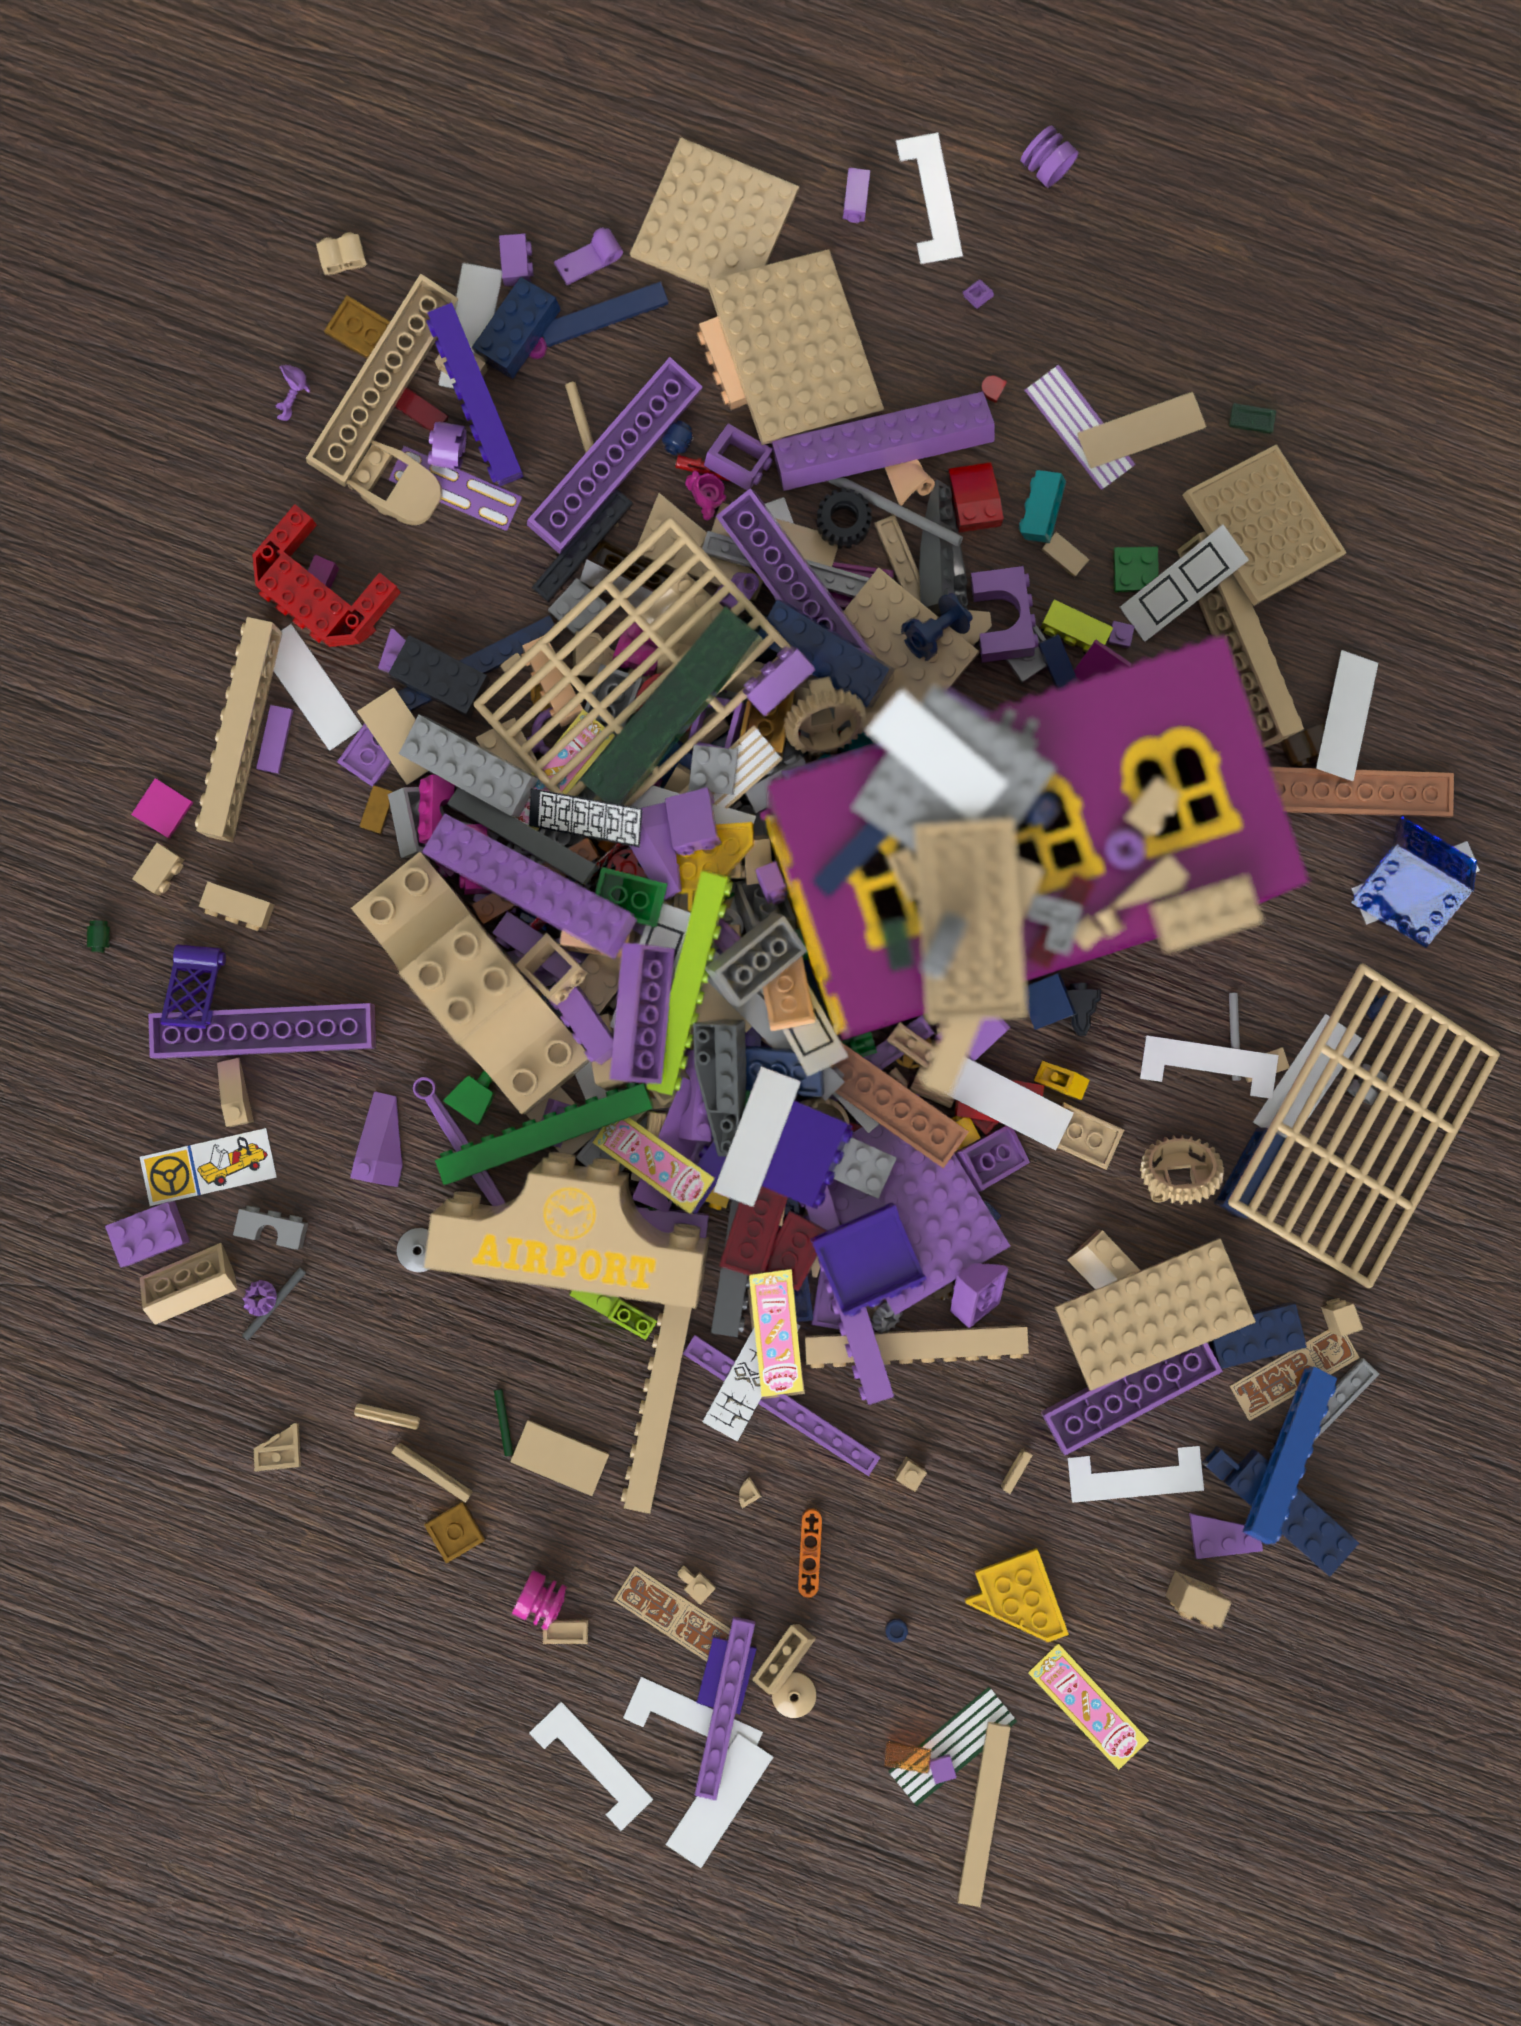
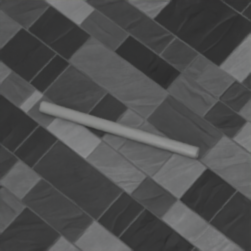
M844 477L828 480L829 483L839 488H846L847 492L853 489L856 495L861 493L863 500L867 499L869 503L957 547L960 546L963 540V536Z

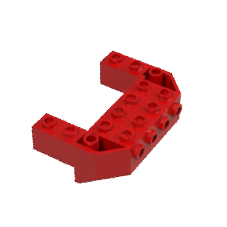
M294 504L252 554L255 585L260 590L258 594L267 602L272 600L276 603L277 606L275 608L283 615L289 614L294 618L292 622L302 630L304 627L311 632L309 635L318 643L322 641L329 647L360 644L376 631L373 627L374 624L401 592L396 585L379 572L354 604L350 606L298 564L291 556L317 524L308 514Z

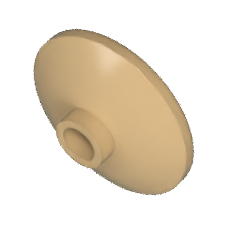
M792 1672L780 1690L772 1694V1701L775 1708L782 1715L790 1718L802 1717L813 1708L816 1701V1689L813 1682L806 1675ZM792 1694L798 1695L796 1701L790 1699Z

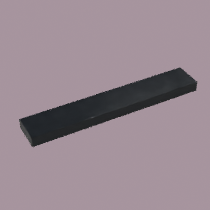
M615 489L531 588L549 603L632 507L633 502L618 489Z

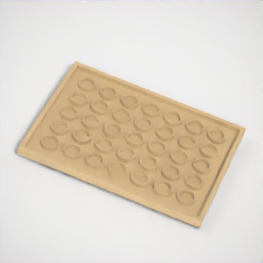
M829 249L708 280L707 286L762 445L782 438L825 429L883 413L884 407Z

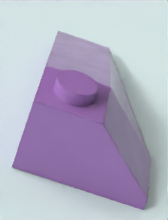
M374 1092L350 1178L398 1187L403 1161L401 1158L396 1096Z

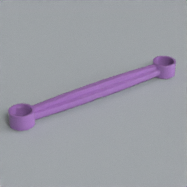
M428 1077L417 1079L413 1085L414 1094L420 1099H425L455 1151H461L460 1146L469 1142L435 1094L437 1090L436 1083ZM422 1080L429 1081L433 1086L432 1093L428 1096H421L417 1090V1086ZM487 1170L472 1175L492 1206L505 1203Z

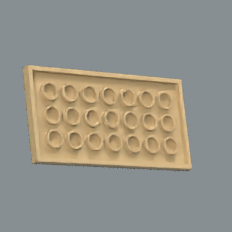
M1014 819L915 825L923 960L945 913H955L967 922L944 977L941 979L932 978L924 973L927 1022L1026 1016Z
M1219 1238L1055 1306L1090 1391L1255 1322L1223 1243Z

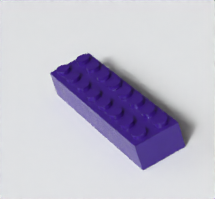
M449 303L427 312L430 319L426 320L432 337L437 336L438 338L435 344L441 359L444 357L447 359L444 362L449 378H454L456 381L452 385L458 400H464V404L461 405L467 421L472 420L473 422L470 428L475 441H481L482 445L478 448L484 462L489 461L490 463L487 469L492 482H498L500 487L522 478V471L453 304Z

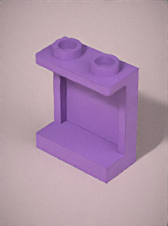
M708 787L665 798L672 845L679 855H690L694 851L701 849L711 850L721 844V839L717 835L712 805L715 804L714 795Z

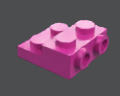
M633 623L620 636L612 661L643 632L637 623ZM649 638L619 667H629L635 670L658 646ZM656 661L642 676H653L658 661Z

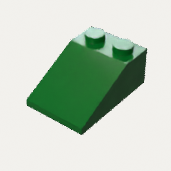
M602 867L595 894L631 913L637 919L636 923L657 928L668 884Z

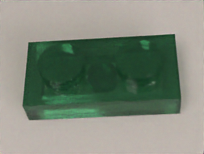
M1233 403L1228 427L1271 434L1274 428L1276 410Z
M904 918L880 924L890 972L915 966Z

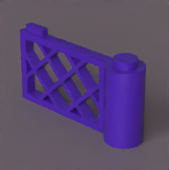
M179 944L175 946L172 972L160 1020L161 1025L206 1029L207 1024L211 1025L213 1011H210L218 970L226 962V953H223L221 948ZM178 971H188L190 974L189 977L181 982L177 979ZM203 973H211L210 979L203 984L197 978ZM195 980L199 987L189 993L184 986ZM182 989L186 995L175 1001L172 998L173 993ZM203 990L207 994L206 999L197 1003L193 996ZM190 999L195 1006L184 1012L180 1005ZM176 1008L182 1014L176 1019H168V1014ZM200 1010L202 1013L201 1021H191L188 1016Z

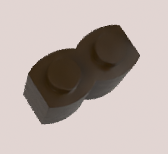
M1324 723L1280 742L1290 766L1296 764L1297 767H1301L1310 763L1309 758L1319 757L1325 729Z

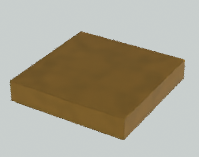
M464 1501L424 1524L445 1563L450 1562L485 1541V1537Z

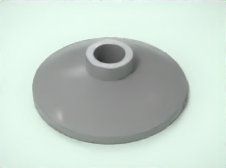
M424 1228L411 1229L400 1238L397 1245V1256L400 1263L406 1269L413 1272L429 1270L424 1268L429 1230ZM416 1246L420 1247L422 1250L421 1254L419 1255L414 1253V1248Z

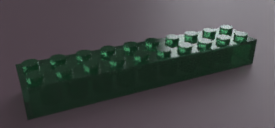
M724 607L580 781L603 801L625 805L763 639L727 607Z

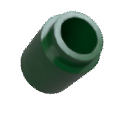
M108 921L89 922V926H87V948H91V952H105V948H110V927H108Z

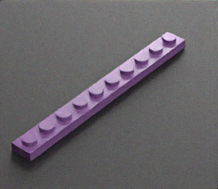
M694 1335L683 1352V1355L724 1382L736 1362L697 1335ZM779 1394L778 1396L780 1397L760 1399L759 1405L867 1476L870 1475L881 1458L785 1394Z

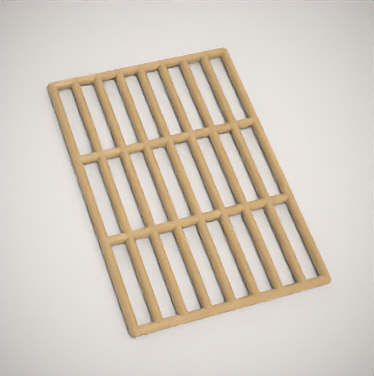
M668 517L477 698L473 705L550 792L560 794L564 793L556 785L615 731L623 741L566 795L577 797L622 753L630 748L637 758L592 800L604 801L644 764L652 774L619 804L631 806L683 758L694 745L698 744L747 698L741 690L723 706L716 696L774 641L781 649L785 646L789 648L790 645L675 518ZM672 528L679 538L620 592L613 582L665 532ZM686 544L694 554L635 609L627 599ZM701 560L709 570L650 625L642 615ZM716 577L723 584V587L664 641L656 631L710 580ZM606 589L614 599L559 652L555 653L548 643ZM731 593L738 603L679 657L671 647L723 598ZM621 605L629 615L578 664L570 669L563 659ZM745 609L753 619L694 674L686 663ZM636 622L643 632L585 686L577 676ZM760 625L768 636L709 690L701 680ZM650 638L658 648L600 702L592 692ZM542 650L550 660L492 714L484 704ZM665 654L673 664L614 718L607 708ZM557 667L564 677L506 730L499 720L549 672ZM680 671L688 680L629 735L621 724ZM571 683L579 693L521 746L513 736ZM695 687L702 697L644 751L636 743V740ZM586 699L593 709L544 756L535 762L528 752ZM709 703L717 711V714L658 767L650 757ZM600 715L608 725L550 779L542 769Z
M1360 964L1229 1198L1228 1204L1366 1288H1372L1498 1060L1500 1053L1366 964ZM1366 975L1373 982L1334 1050L1326 1045L1360 981ZM1383 986L1390 993L1351 1061L1343 1056V1053L1378 990ZM1397 997H1400L1407 1003L1368 1072L1360 1064ZM1417 1008L1423 1012V1015L1389 1077L1384 1082L1376 1076L1413 1009ZM1432 1018L1440 1023L1401 1093L1394 1088V1085ZM1447 1029H1449L1456 1036L1420 1102L1417 1103L1410 1096ZM1466 1040L1473 1046L1434 1114L1427 1109V1106L1460 1046ZM1481 1050L1489 1055L1454 1121L1450 1124L1443 1118ZM1322 1052L1330 1057V1060L1291 1128L1284 1124L1283 1120ZM1339 1063L1347 1068L1312 1134L1307 1138L1300 1131ZM1356 1074L1363 1078L1364 1081L1325 1149L1318 1145L1317 1142ZM1371 1085H1374L1381 1091L1347 1153L1341 1159L1334 1155V1152ZM1390 1095L1397 1100V1103L1359 1170L1352 1166L1351 1163L1387 1097ZM1407 1106L1414 1113L1377 1180L1367 1174L1404 1107ZM1423 1116L1431 1122L1396 1186L1391 1190L1384 1186ZM1440 1127L1447 1133L1411 1199L1407 1200L1401 1194L1437 1128ZM1279 1130L1287 1135L1249 1206L1240 1202L1239 1199ZM1296 1141L1303 1145L1304 1148L1265 1217L1256 1210ZM1313 1151L1321 1156V1159L1282 1227L1275 1223L1274 1219ZM1330 1162L1337 1166L1338 1169L1299 1237L1292 1233L1291 1230ZM1347 1172L1355 1177L1318 1246L1315 1247L1308 1240ZM1362 1183L1372 1189L1333 1258L1325 1253V1250ZM1379 1193H1381L1388 1200L1351 1267H1348L1342 1263V1260ZM1397 1203L1405 1208L1368 1277H1365L1358 1272Z

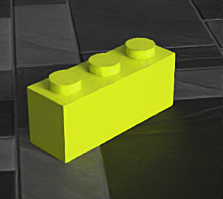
M1053 600L1040 627L1049 636L1059 634L1066 644L1082 647L1085 653L1096 639L1105 645L1113 627L1057 600Z

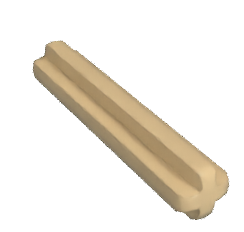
M357 1404L354 1415L410 1429H417L420 1423L419 1417L364 1404Z

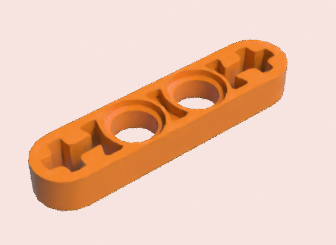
M814 1508L804 1511L801 1522L798 1588L800 1594L807 1598L816 1595L819 1585L822 1517L820 1512ZM813 1513L815 1518H818V1521H814L813 1529H818V1532H804L805 1528L809 1530L810 1525L809 1521L805 1519ZM807 1536H814L817 1539V1544L814 1547L810 1548L804 1544ZM805 1559H814L816 1566L812 1570L805 1569L803 1566ZM802 1573L806 1575L816 1574V1577L811 1576V1585L814 1588H811L810 1592H806V1589L802 1587V1585H806L807 1577L802 1576Z

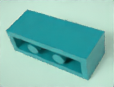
M1036 470L1035 477L1031 479L1030 497L1026 499L1024 519H1021L1019 525L1020 533L1025 540L1051 542L1066 485V480L1062 473Z

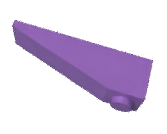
M663 802L641 808L640 847H630L649 879L668 884L664 901L681 892L682 889L679 864H677L676 851L672 845L666 803Z

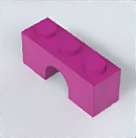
M434 774L421 779L419 785L418 833L419 843L427 844L443 817L440 812V806L446 805L454 794L455 785Z

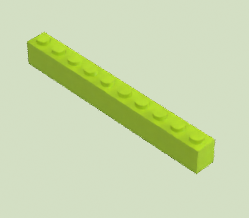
M707 870L701 871L670 993L662 1084L648 1083L646 1089L671 1096L676 1093V1090L680 1091L683 1081V1078L680 1077L681 1070H685L688 1062V1056H685L687 1047L691 1048L694 1035H691L693 1023L698 1022L699 1013H696L698 1004L702 1005L705 995L702 987L704 983L708 982L710 976L705 967L708 966L709 961L713 962L716 949L713 948L714 940L719 939L722 928L718 926L720 917L724 918L727 905L724 904L726 895L730 896L733 883L730 882V876Z

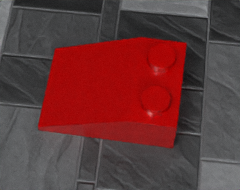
M991 462L949 468L948 472L958 533L1001 527L1003 522L1002 506Z

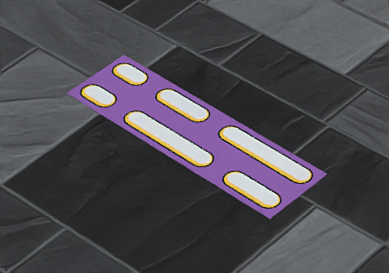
M403 447L402 451L419 462L440 481L442 486L441 503L507 531L520 503L521 496L461 470L428 464V456L408 447ZM398 459L389 480L397 483L408 465Z

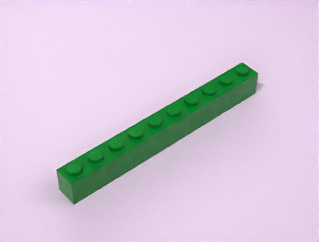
M633 1082L627 1084V1089L619 1092L618 1088L606 1092L607 1097L598 1100L597 1096L585 1100L586 1104L577 1107V1104L565 1107L564 1113L557 1115L556 1111L544 1115V1120L537 1123L533 1119L522 1123L523 1128L515 1130V1127L503 1130V1135L495 1138L494 1134L481 1138L482 1143L474 1145L473 1142L460 1146L461 1151L453 1153L452 1150L441 1153V1158L435 1160L443 1185L453 1183L653 1109L654 1105L649 1091L646 1089V1083Z

